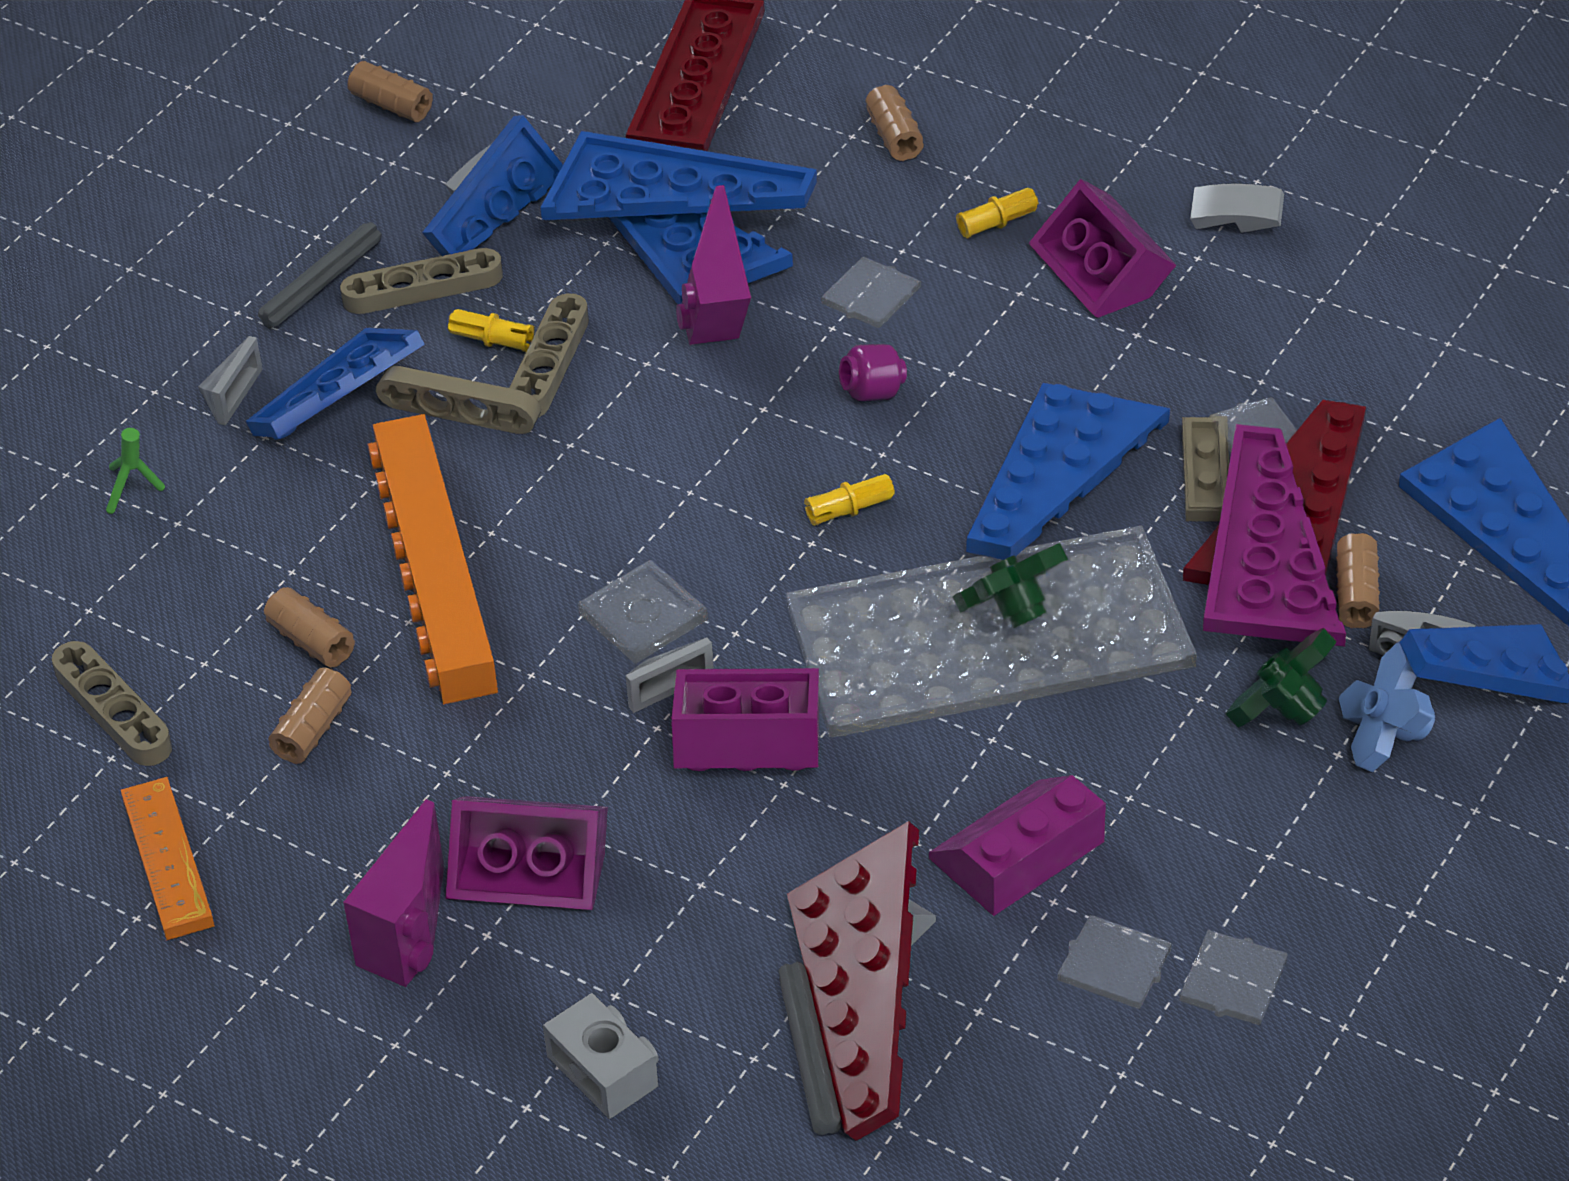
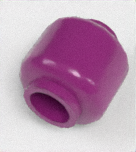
M887 344L855 345L848 351L847 356L841 359L839 365V379L842 388L848 391L853 399L859 401L889 400L897 394L900 384H904L907 377L905 361L899 358L897 351L891 345Z

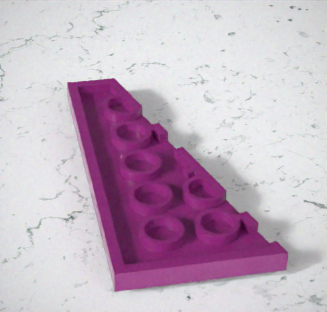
M1236 424L1204 613L1203 631L1302 642L1312 633L1325 628L1337 641L1334 646L1345 647L1346 631L1343 622L1339 621L1333 590L1330 591L1325 576V565L1310 518L1306 517L1303 507L1304 499L1300 487L1297 488L1293 476L1292 461L1282 430L1279 428Z

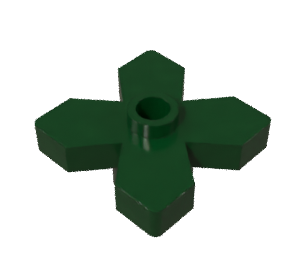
M1061 543L1042 550L1020 562L1013 555L990 566L992 574L979 579L972 586L952 597L960 613L994 598L1003 619H1009L1013 629L1047 613L1043 604L1046 598L1037 578L1047 573L1046 571L1064 563L1068 558Z
M1322 628L1305 638L1292 651L1285 648L1271 656L1257 672L1260 679L1234 701L1226 711V716L1239 728L1252 721L1266 707L1271 705L1287 720L1293 719L1299 726L1311 720L1325 706L1327 699L1321 694L1323 688L1308 671L1325 658L1337 641L1325 628Z

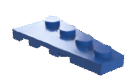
M524 115L513 116L422 234L441 256L473 250L490 237L494 229L519 215V210L528 203L537 201L548 192L547 189L553 185L563 166L562 162Z
M365 328L245 422L253 436L273 437V439L284 438L293 433L299 424L425 344L418 330Z
M1541 624L1409 629L1399 642L1416 677L1560 703H1569L1568 668L1560 659Z

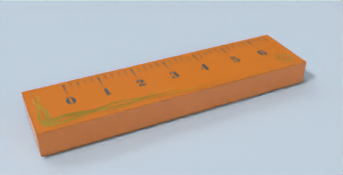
M168 777L122 789L121 794L166 940L215 927Z

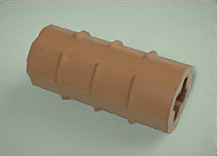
M360 61L349 75L348 90L351 91V94L366 100L367 103L376 104L382 107L383 110L394 112L399 117L420 122L426 117L431 108L433 94L428 88L414 83L413 80L400 77L397 73L384 70L381 66Z
M883 85L874 88L866 97V108L872 118L871 122L878 129L877 134L884 141V146L896 160L905 161L915 158L924 147L923 136L918 129V123L911 116V111L906 107L905 100L893 86Z
M1352 533L1343 536L1337 543L1336 571L1338 572V583L1336 587L1338 588L1337 605L1339 621L1350 628H1367L1372 626V618L1376 612H1379L1380 604L1377 541L1372 536L1364 533Z
M285 587L279 589L268 599L264 608L266 621L278 629L281 635L287 636L294 641L295 646L306 650L310 657L318 659L324 665L331 668L339 666L350 656L355 645L352 632L339 624L338 619L327 615L323 608L312 604L308 597L300 595L292 588Z
M326 667L319 668L309 682L303 685L301 693L291 702V707L284 716L279 718L278 725L268 738L269 745L274 753L294 764L305 761L312 749L318 746L319 739L324 732L330 729V724L342 712V707L351 696L352 691L349 681L337 671Z

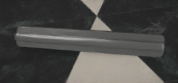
M372 222L359 226L263 305L258 311V317L262 320L263 325L267 328L280 325L380 242L382 234L377 230V226Z
M795 962L791 965L784 964L779 968V981L813 1131L820 1136L827 1133L835 1134L841 1128V1117L806 968L800 962Z

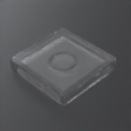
M648 560L578 602L579 614L634 664L708 620L707 608L652 560Z

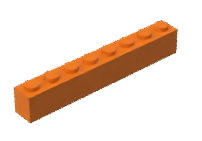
M425 414L373 424L375 442L368 443L372 469L381 468L382 471L375 473L380 499L389 498L390 501L383 503L388 529L397 528L398 531L391 533L396 560L405 558L406 562L399 564L404 591L413 590L414 592L413 595L407 596L412 622H422V627L416 628V634L421 655L430 653L431 659L424 660L429 687H439L443 705L498 693L494 659Z

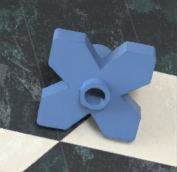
M1399 642L1381 657L1374 686L1356 680L1339 696L1343 718L1360 724L1351 745L1355 765L1370 772H1374L1390 758L1395 737L1402 741L1422 740L1429 734L1435 721V712L1429 695L1412 689L1417 677Z

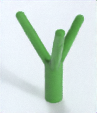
M126 428L122 431L121 456L109 464L110 470L115 471L120 468L106 508L108 514L115 512L130 470L137 468L158 491L165 489L164 483L139 458L140 434L135 428Z

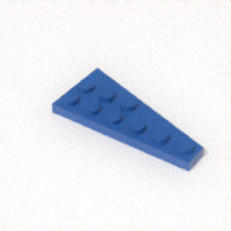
M581 131L540 207L542 220L708 213L715 187L721 185L725 186L730 211L805 208L817 183V170Z
M708 213L608 217L675 302L682 304V284L688 282ZM734 226L748 283L793 266V255L791 252L782 247L775 250L765 244L764 236L755 231L748 234Z
M1042 383L967 536L966 552L1001 560L1013 555L1016 557L1042 534V526L1053 517L1059 519L1069 510V503L1077 496L1083 498L1122 464V457L1132 448L1139 449L1147 442L1148 434L1153 429L1161 430L1169 423L1170 408L1112 397L1105 393H1092L1072 389L1061 384Z
M1501 418L1400 473L1399 487L1569 626V522Z

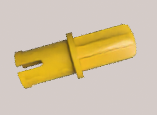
M1024 188L999 199L996 196H992L986 204L957 213L956 221L958 228L966 239L995 226L1002 229L1006 227L1008 221L1036 211L1039 204L1038 198L1032 188Z
M456 309L450 314L448 320V331L451 334L484 341V345L487 347L498 344L527 352L530 344L526 342H532L534 338L533 325L499 319V315L496 313L485 316Z
M886 474L853 485L843 482L840 488L821 495L805 498L804 504L807 506L805 510L811 524L816 526L847 514H850L851 517L856 516L859 509L891 499L895 494L891 478Z

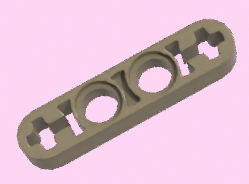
M478 248L348 276L340 285L343 306L350 313L365 314L489 288L498 284L503 278L501 256L493 249ZM439 274L452 275L447 279L438 280L433 278L434 276ZM400 282L411 283V285L404 288L392 287Z
M567 293L559 295L551 301L510 385V389L524 391L530 395L532 394L531 388L535 389L536 394L532 396L540 404V416L544 415L549 409L588 326L587 302L582 296ZM563 318H567V323L563 322ZM555 338H562L566 340L564 343L558 345H549L546 343L548 340ZM541 366L553 368L546 373H535L532 371Z
M402 366L387 368L376 385L377 396L389 407L515 434L529 433L541 414L539 402L535 397L524 391ZM429 390L439 392L447 401L438 400L430 394ZM469 399L479 400L486 405L487 410L476 407Z
M71 641L55 649L52 654V664L58 682L134 762L139 765L152 766L163 762L169 757L172 752V743L166 724L91 646L85 642ZM73 663L77 666L83 665L84 672L80 674L79 669ZM105 684L110 686V689L101 695L87 693L89 689L96 685ZM124 710L135 712V715L126 721H115L112 719L116 713ZM142 731H143L144 737H145L149 742H147V741H142V742H141L139 734H140Z

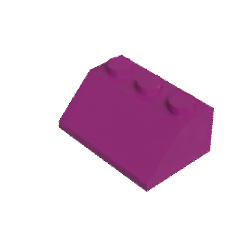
M1081 178L1029 242L1030 246L1084 306L1098 318L1150 298L1176 267V264L1110 194Z
M819 668L677 669L672 709L674 768H688L692 771H705L710 768H736L742 771H751L757 768H785L791 771L818 768Z
M1073 775L1039 779L929 852V859L990 914L995 916L1104 842L1106 803Z
M463 796L452 800L446 898L592 910L605 857L608 807Z

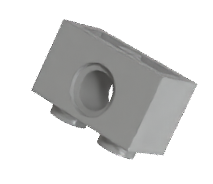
M593 993L543 1024L547 1057L609 1120L658 1087L656 1063H658L659 1058L653 1045L643 1036L638 1038L627 1027L620 1012L612 1005L606 1007Z

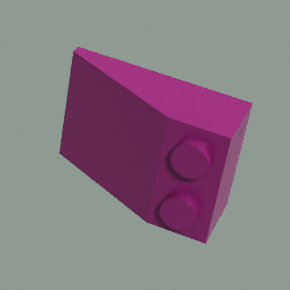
M724 185L715 187L688 282L682 284L683 301L682 304H677L676 308L678 326L680 330L686 329L689 345L739 339L751 301Z
M425 799L343 902L355 966L404 987H407L418 971L422 972L427 968L434 950L444 861L435 804L430 800Z

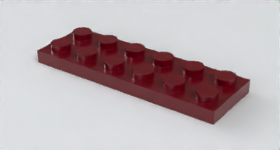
M685 0L626 132V138L708 151L764 16V0Z

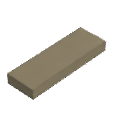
M1182 417L1186 521H1220L1229 469L1227 418Z

